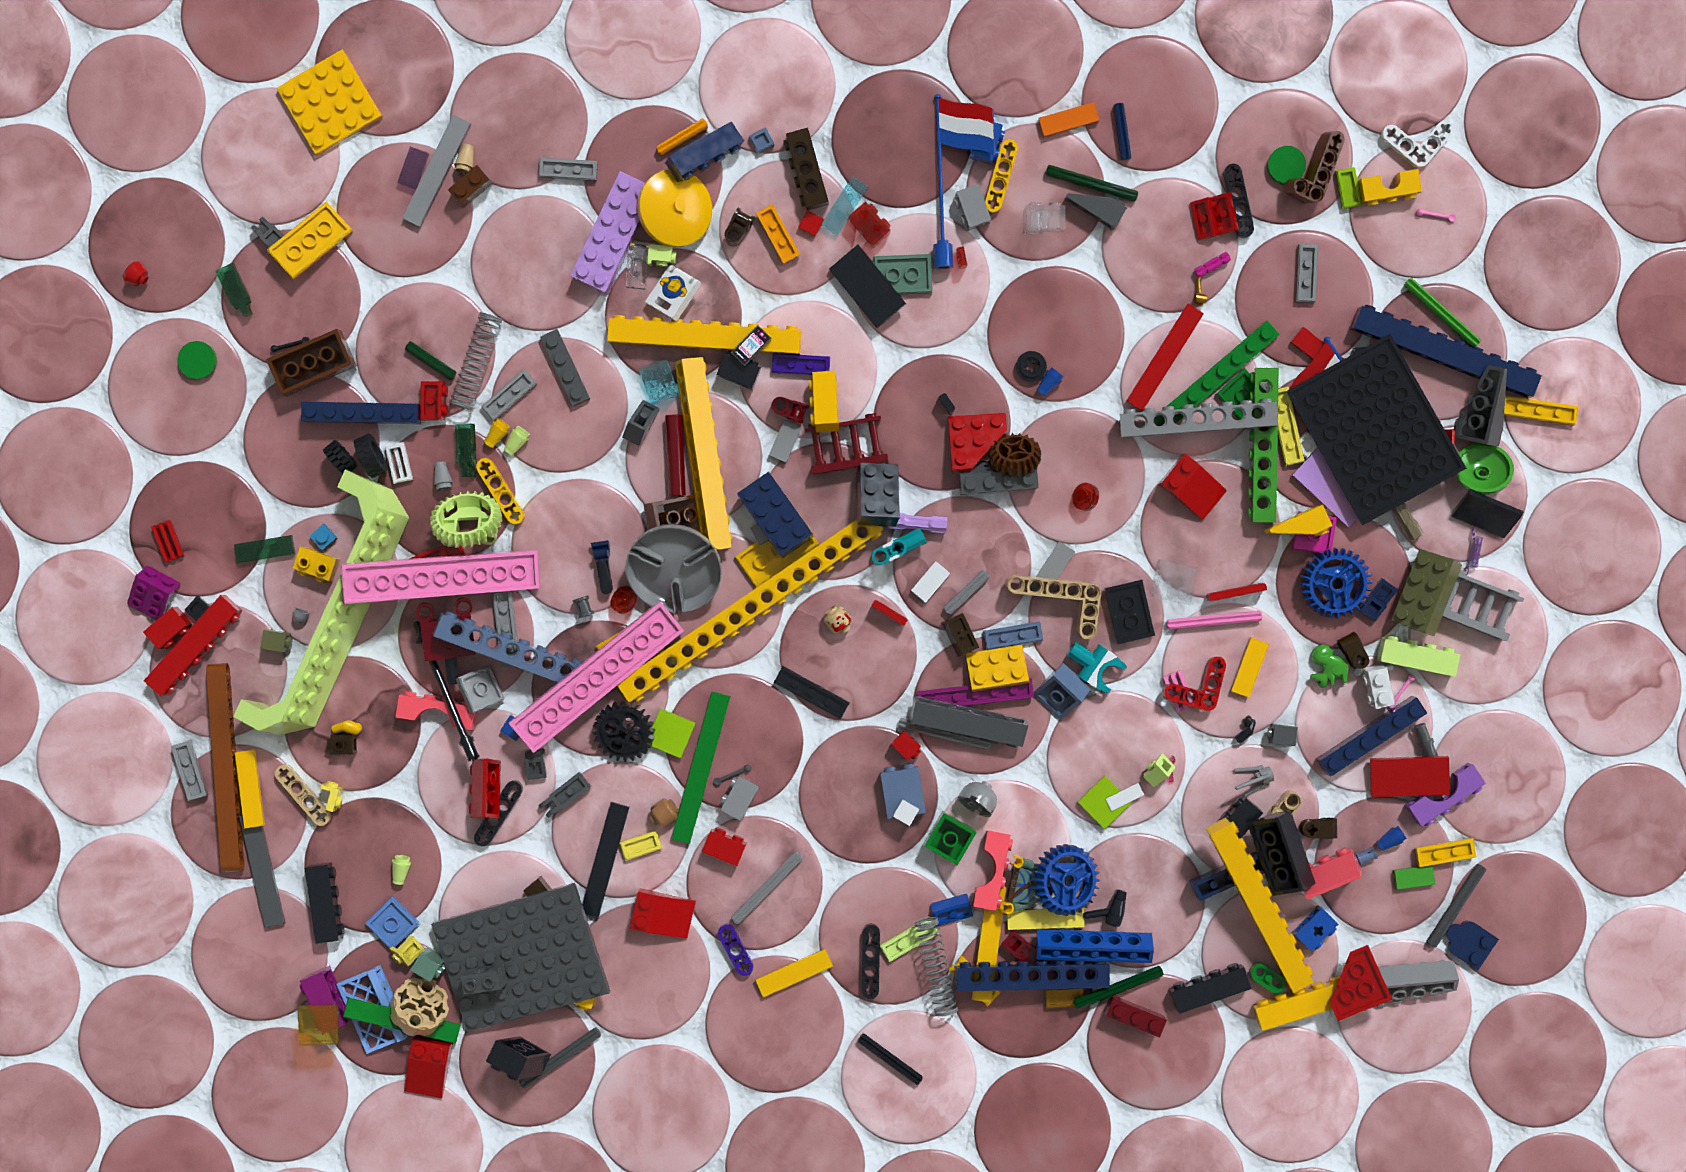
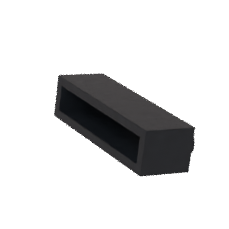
M332 862L309 865L305 867L315 942L319 944L339 941L343 938L345 929L344 924L340 921L342 909L337 901L339 889L337 885L335 886L334 881L336 869L332 867Z
M1233 963L1228 965L1227 969L1221 971L1220 969L1212 970L1207 976L1202 977V975L1192 977L1189 982H1177L1173 984L1172 988H1169L1175 1008L1180 1014L1252 988L1245 967L1242 964Z

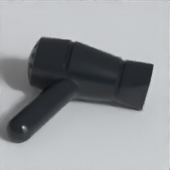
M1116 889L1109 908L1084 912L1083 918L1092 919L1106 916L1105 923L1112 927H1120L1124 917L1127 892Z

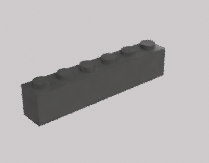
M919 696L914 697L910 713V723L915 727L924 728L926 726L937 732L945 730L956 736L964 734L976 740L983 738L995 744L1002 742L1014 748L1017 746L1023 747L1028 729L1027 719Z

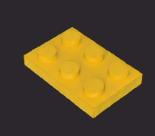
M1023 645L966 654L972 692L1029 683Z

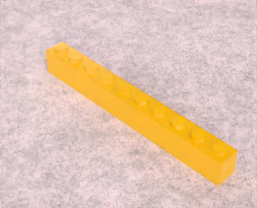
M614 315V318H609L607 341L616 344L733 351L759 324H748V327H742L740 323L733 322L726 326L721 325V322L710 321L709 324H702L700 320H690V323H683L682 319H678L677 322L671 319V322H663V318H652V321L644 320V317L633 316L632 320L625 319V316ZM767 325V328H762L772 339L759 353L800 355L801 330H798V327L786 326V329H778L779 326Z
M703 357L681 359L675 362L700 533L711 542L716 550L731 548L732 535L729 533L728 526L730 520L726 513L727 500L723 493L724 480L720 473L721 461L717 453L718 441L714 434L715 422L711 414L712 402L709 400L708 394L709 383L706 381V364L703 361Z
M1225 817L1205 828L1281 974L1285 978L1288 987L1293 993H1296L1314 983L1311 978L1313 972L1309 965H1305L1302 961L1305 957L1300 949H1296L1295 944L1297 942L1292 933L1288 934L1286 930L1289 928L1287 922L1283 917L1280 919L1278 913L1281 911L1276 902L1272 903L1269 898L1272 894L1267 886H1263L1261 881L1264 878L1260 871H1255L1253 865L1256 863L1251 854H1246L1244 849L1247 846L1242 838H1238L1236 833L1239 831L1235 823H1230Z

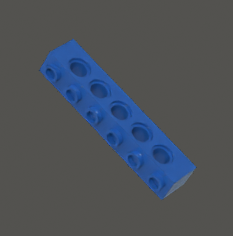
M1037 929L1036 933L1037 960L1152 963L1154 946L1152 933Z

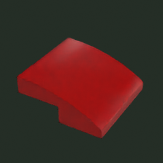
M1231 192L1190 202L1198 240L1239 230Z

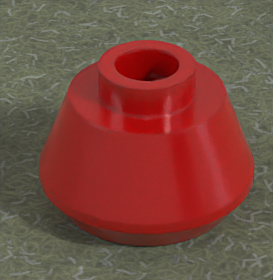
M139 261L132 262L123 273L124 283L136 287L143 286L149 279L148 271L143 263Z

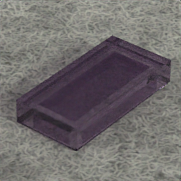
M410 146L397 183L416 190L429 153Z

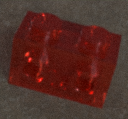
M865 201L848 216V220L874 248L891 233L889 229L891 225L885 218L880 219L877 215L878 210L873 204L870 203L868 205Z

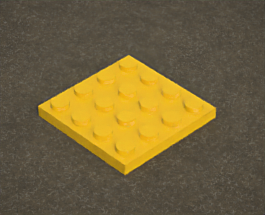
M343 49L277 87L278 92L315 155L321 154L383 117Z

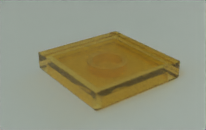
M338 1004L298 1006L299 1045L339 1044Z

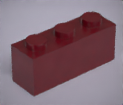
M1117 996L1109 997L1104 1009L1107 1017L1159 1038L1167 1021L1164 1015Z

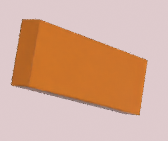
M1092 102L1043 116L1038 120L1044 138L1099 122L1095 103Z

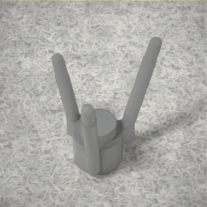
M1263 765L1233 770L1235 773L1257 771L1255 779L1235 786V789L1238 790L1254 783L1259 784L1240 795V798L1243 795L1247 797L1260 788L1269 785V782L1274 781V775L1269 766L1264 768Z

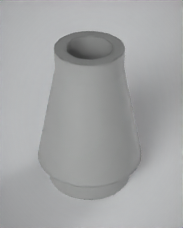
M446 462L435 463L434 486L437 488V491L452 489L453 481Z

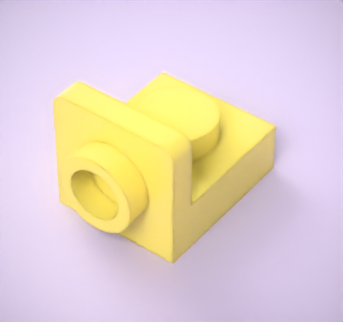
M412 935L398 949L393 946L390 948V951L393 953L392 958L398 964L403 963L407 966L424 950Z

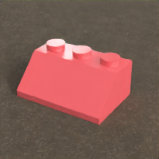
M1344 847L1337 850L1335 855L1330 857L1328 855L1322 856L1318 859V862L1313 864L1309 862L1316 884L1304 891L1307 900L1362 877L1361 867L1352 848L1346 849Z

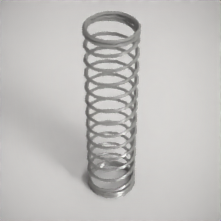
M479 312L480 314L478 319L488 325L479 323L475 325L476 327L485 332L473 331L475 335L483 339L470 338L471 341L482 347L468 345L470 349L480 354L466 352L467 356L477 361L464 359L463 361L466 364L474 368L465 366L461 367L462 370L474 376L460 373L458 374L459 377L471 383L464 381H456L458 385L469 390L453 388L454 391L466 397L451 395V397L455 400L449 399V403L469 410H472V405L462 400H459L455 397L476 401L473 397L468 396L458 390L478 394L477 391L461 383L480 387V384L472 380H469L463 376L482 380V377L466 369L479 371L483 373L485 372V370L475 365H472L467 361L482 365H488L486 362L481 361L469 354L490 358V356L472 347L493 351L491 348L482 345L474 340L495 344L494 341L489 340L477 333L497 337L496 334L486 329H483L480 326L500 330L499 327L492 325L482 320L481 318L492 320L498 323H502L503 321L501 318L484 312Z
M927 917L917 920L914 926L918 927L916 929L917 932L931 928L939 929L933 934H924L917 938L924 939L933 935L940 936L935 941L922 942L919 946H927L936 942L942 943L938 948L925 949L920 953L924 954L936 950L944 951L940 955L927 956L922 960L928 961L938 957L945 958L942 962L926 964L924 968H931L940 964L947 965L944 969L928 971L926 975H934L942 971L948 972L944 977H934L927 980V982L931 983L944 978L950 979L946 984H937L928 988L934 990L945 986L952 987L949 991L935 992L930 995L931 997H938L947 993L953 994L951 998L937 999L932 1002V1004H940L949 1000L955 1001L953 1005L940 1006L934 1009L935 1016H948L958 1011V1007L955 1006L957 1001L952 999L955 993L951 992L953 986L950 985L952 979L948 977L950 971L946 970L949 965L944 963L947 960V957L943 956L945 950L941 948L944 943L939 941L942 935L937 934L941 930L937 927L939 920L937 917ZM954 1009L948 1012L938 1013L943 1010Z

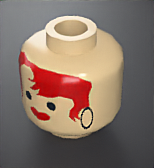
M834 605L824 613L823 621L832 633L840 632L844 634L851 628L849 624L852 618L843 606Z

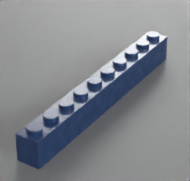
M1371 305L1361 306L1357 309L1350 330L1376 340L1391 334L1399 349L1479 380L1488 365L1506 368L1507 391L1525 398H1532L1535 395L1542 375L1537 374V370L1526 367L1524 369L1519 367V363L1508 360L1506 362L1501 360V356L1490 353L1488 355L1483 353V349L1472 346L1470 348L1465 346L1466 343L1461 340L1454 339L1452 341L1447 339L1448 336L1443 333L1437 332L1434 334L1429 332L1430 329L1425 326L1419 325L1416 327L1411 325L1412 322L1407 319L1401 318L1398 320L1393 318L1394 315L1389 312L1375 311L1376 308Z

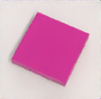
M1328 516L1333 526L1329 527V532L1323 535H1294L1292 549L1313 553L1321 551L1325 555L1326 549L1332 551L1337 517Z

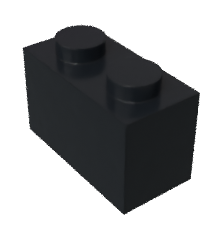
M730 352V354H724L716 375L753 390L761 367H758L759 363L753 360L744 366Z
M1245 795L1241 798L1237 797L1232 803L1233 807L1229 812L1225 811L1219 818V820H1222L1226 817L1230 823H1235L1239 831L1236 833L1239 839L1249 830L1247 823L1259 819L1263 814L1262 810Z

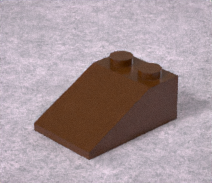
M695 494L643 504L648 530L661 525L677 524L700 532Z

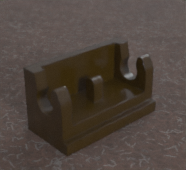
M963 613L941 622L957 657L979 648Z

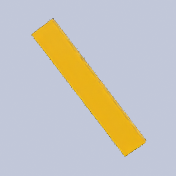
M1004 887V889L1000 888L999 896L1002 897L1001 902L1005 901L1007 887ZM1002 904L996 911L983 910L976 965H979V962H990V965H996L1003 918L1001 911L1004 910V905ZM975 971L974 981L979 978L978 971ZM995 971L990 974V980L992 981L995 977ZM972 991L971 999L991 1002L993 991Z

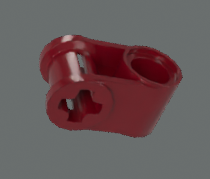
M776 397L771 404L772 411L775 414L800 424L804 423L803 417L806 409L809 408L804 403L792 401L784 397ZM783 401L785 409L783 411L776 410L775 402Z

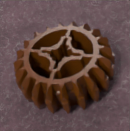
M1013 432L1009 436L1005 434L1004 437H1000L999 441H994L995 444L990 447L989 460L992 468H995L997 473L1001 472L1003 476L1008 474L1009 477L1012 475L1017 477L1023 475L1026 477V474H1032L1033 470L1037 469L1041 462V450L1038 442H1035L1034 438H1029L1028 434L1022 436L1021 433L1014 435Z

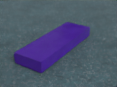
M773 353L772 373L812 375V372L830 371V356Z

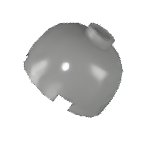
M985 781L967 784L958 796L960 798L959 802L972 812L975 810L980 811L979 815L983 817H991L997 805V796L992 790V786Z

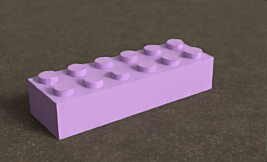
M621 171L619 172L570 275L573 279L608 295L641 226L637 202L640 190L645 182Z

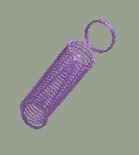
M1476 526L1472 529V536L1475 535ZM1483 537L1472 542L1473 545L1474 543L1481 541L1477 545L1471 547L1472 550L1473 548L1480 546L1474 551L1470 552L1471 555L1472 553L1479 551L1473 556L1469 557L1470 560L1471 558L1478 556L1472 561L1468 562L1469 565L1470 563L1477 561L1471 566H1468L1467 574L1469 572V567H1478L1479 565L1478 561L1480 560L1479 556Z

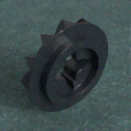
M1036 351L1023 353L1016 362L1018 375L1021 379L1028 382L1041 379L1047 369L1045 358ZM1028 359L1029 361H1031L1032 364L1039 363V365H1037L1034 368V374L1033 372H1031L1030 369L1024 370V368L1028 366Z

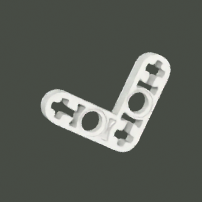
M1449 120L1441 121L1420 145L1395 125L1386 126L1381 132V139L1413 167L1422 168L1429 163L1453 134L1454 125ZM1446 125L1448 127L1447 132L1442 134L1441 137L1437 136L1442 131V127ZM1393 130L1394 137L1388 138V132ZM1402 137V139L1394 144L1397 138ZM1429 139H1434L1437 142L1436 149L1428 147L1427 142ZM1403 141L1410 144V149L1407 152L1402 151L1400 148V144ZM1415 148L1417 151H1415L1414 154L1410 157L1409 154L1413 152ZM1422 155L1424 162L1417 163L1416 160L1418 158L1416 156Z

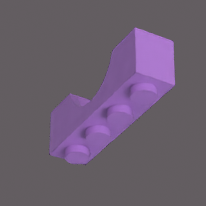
M1467 763L1452 773L1453 785L1450 795L1437 800H1431L1425 796H1417L1405 804L1416 824L1420 826L1430 825L1434 822L1435 817L1445 815L1450 811V807L1463 803L1468 795L1471 793L1476 794L1482 790V786L1486 783L1473 764Z

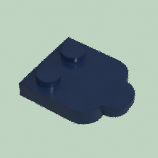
M1469 920L1462 922L1460 925H1451L1446 932L1449 939V951L1477 971L1499 940Z

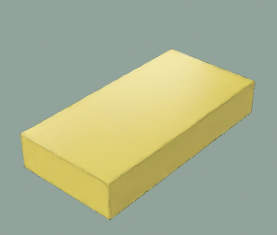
M657 830L620 842L626 861L662 849Z

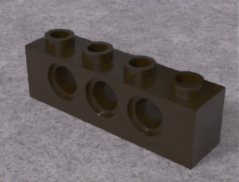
M808 127L786 133V139L783 142L786 151L791 153L792 158H789L791 170L795 169L797 174L794 177L796 188H800L802 195H799L801 206H806V210L809 211L829 205ZM798 147H803L806 152L804 155L799 156L795 153V150ZM809 166L811 168L810 173L802 174L800 172L801 167ZM808 184L816 186V190L813 193L805 190Z

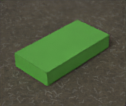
M1433 865L1393 870L1395 888L1397 890L1435 885Z

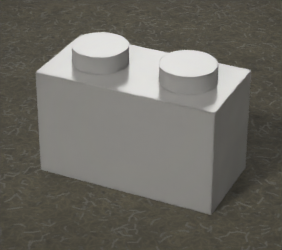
M979 184L956 192L954 201L957 209L961 208L963 215L960 218L964 227L967 226L968 230H972L991 222V217Z
M739 775L738 778L734 777L729 785V788H731L729 795L724 794L720 802L722 805L721 811L741 821L760 785L742 775Z

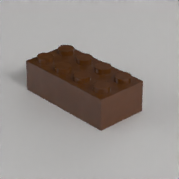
M339 329L332 330L266 359L281 395L286 397L357 367L343 332Z

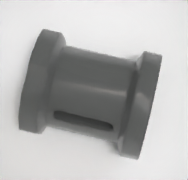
M588 595L572 600L579 614L577 616L578 619L594 614L588 601Z

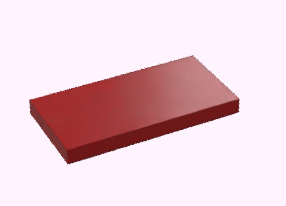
M1449 756L1370 758L1371 797L1450 795Z

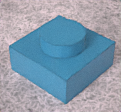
M322 524L310 535V538L322 551L338 538L326 524Z

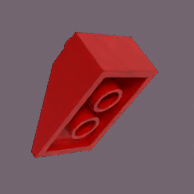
M1186 453L1180 456L1158 483L1201 520L1208 515L1227 491Z
M640 888L636 898L630 929L687 939L696 901Z
M415 1035L413 1037L407 1064L406 1092L443 1098L453 1048L452 1042L422 1035Z

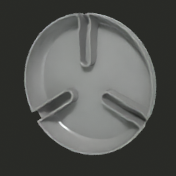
M668 524L647 530L633 543L626 559V575L634 593L651 607L658 601H661L669 613H675L676 610L681 609L682 613H686L704 606L714 597L720 586L722 565L716 548L703 534L687 526Z

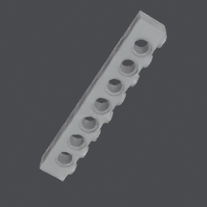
M1260 399V403L1252 404V400L1240 401L1241 405H1233V402H1221V406L1213 407V403L1201 404V408H1194L1193 405H1182V409L1174 410V406L1162 407V411H1155L1154 408H1143V412L1135 413V409L1123 410L1124 414H1120L1121 437L1277 426V402H1272V399ZM1254 408L1261 409L1262 417L1260 419L1252 417L1251 412ZM1234 410L1242 411L1243 417L1241 420H1234L1232 418ZM1199 412L1203 414L1204 420L1202 423H1195L1193 421L1194 413ZM1213 412H1222V421H1214L1212 418ZM1158 415L1163 416L1165 419V423L1162 426H1156L1153 422L1154 418ZM1174 415H1183V424L1176 425L1173 422ZM1137 417H1143L1146 422L1145 426L1142 428L1136 427L1134 420Z

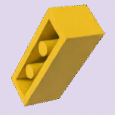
M812 372L813 379L809 380L810 391H813V397H810V407L814 408V414H811V426H815L816 433L839 431L836 372Z

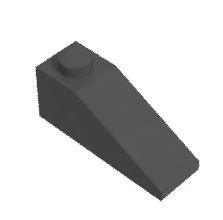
M1068 193L1064 199L1111 230L1115 228L1127 209L1124 206L1125 203L1118 198Z

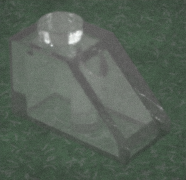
M630 243L627 255L626 288L646 290L649 245Z

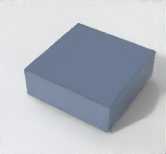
M766 127L749 136L758 154L775 146Z

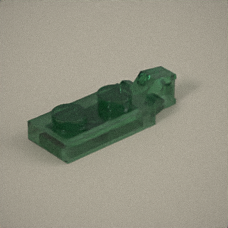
M230 263L216 270L215 272L231 305L236 310L240 309L245 317L253 314L249 306L252 303L251 297L235 264Z
M475 424L455 425L456 463H459L462 477H475V467L477 464Z

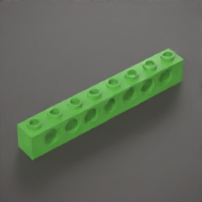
M1254 368V372L1250 373V384H1254V391H1250V400L1255 404L1260 403V399H1272V402H1277L1278 416L1279 368ZM1261 382L1268 383L1269 391L1267 393H1262L1259 390ZM1254 408L1251 412L1252 417L1255 419L1262 417V412L1259 408ZM1278 425L1269 426L1265 432L1260 431L1258 427H1254L1249 432V441H1253V449H1249V461H1253V467L1249 468V480H1252V488H1249L1248 498L1252 499V507H1248V518H1252V522L1276 523ZM1260 440L1268 442L1267 450L1261 451L1258 448ZM1261 459H1265L1268 462V467L1265 470L1258 468L1257 464ZM1261 478L1266 479L1268 482V486L1263 490L1257 486V482ZM1261 497H1264L1268 502L1267 506L1263 509L1257 506V501Z

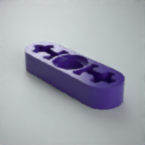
M723 924L718 930V937L735 969L742 976L751 974L754 964L738 933L731 924ZM724 928L732 931L730 933L732 940L734 938L737 939L730 942L729 945L726 944V942H729L728 937L722 935ZM732 945H739L741 953L738 955L732 954L730 951ZM744 954L746 956L743 957L744 963L750 964L748 966V971H745V969H740L742 963L739 958H741Z

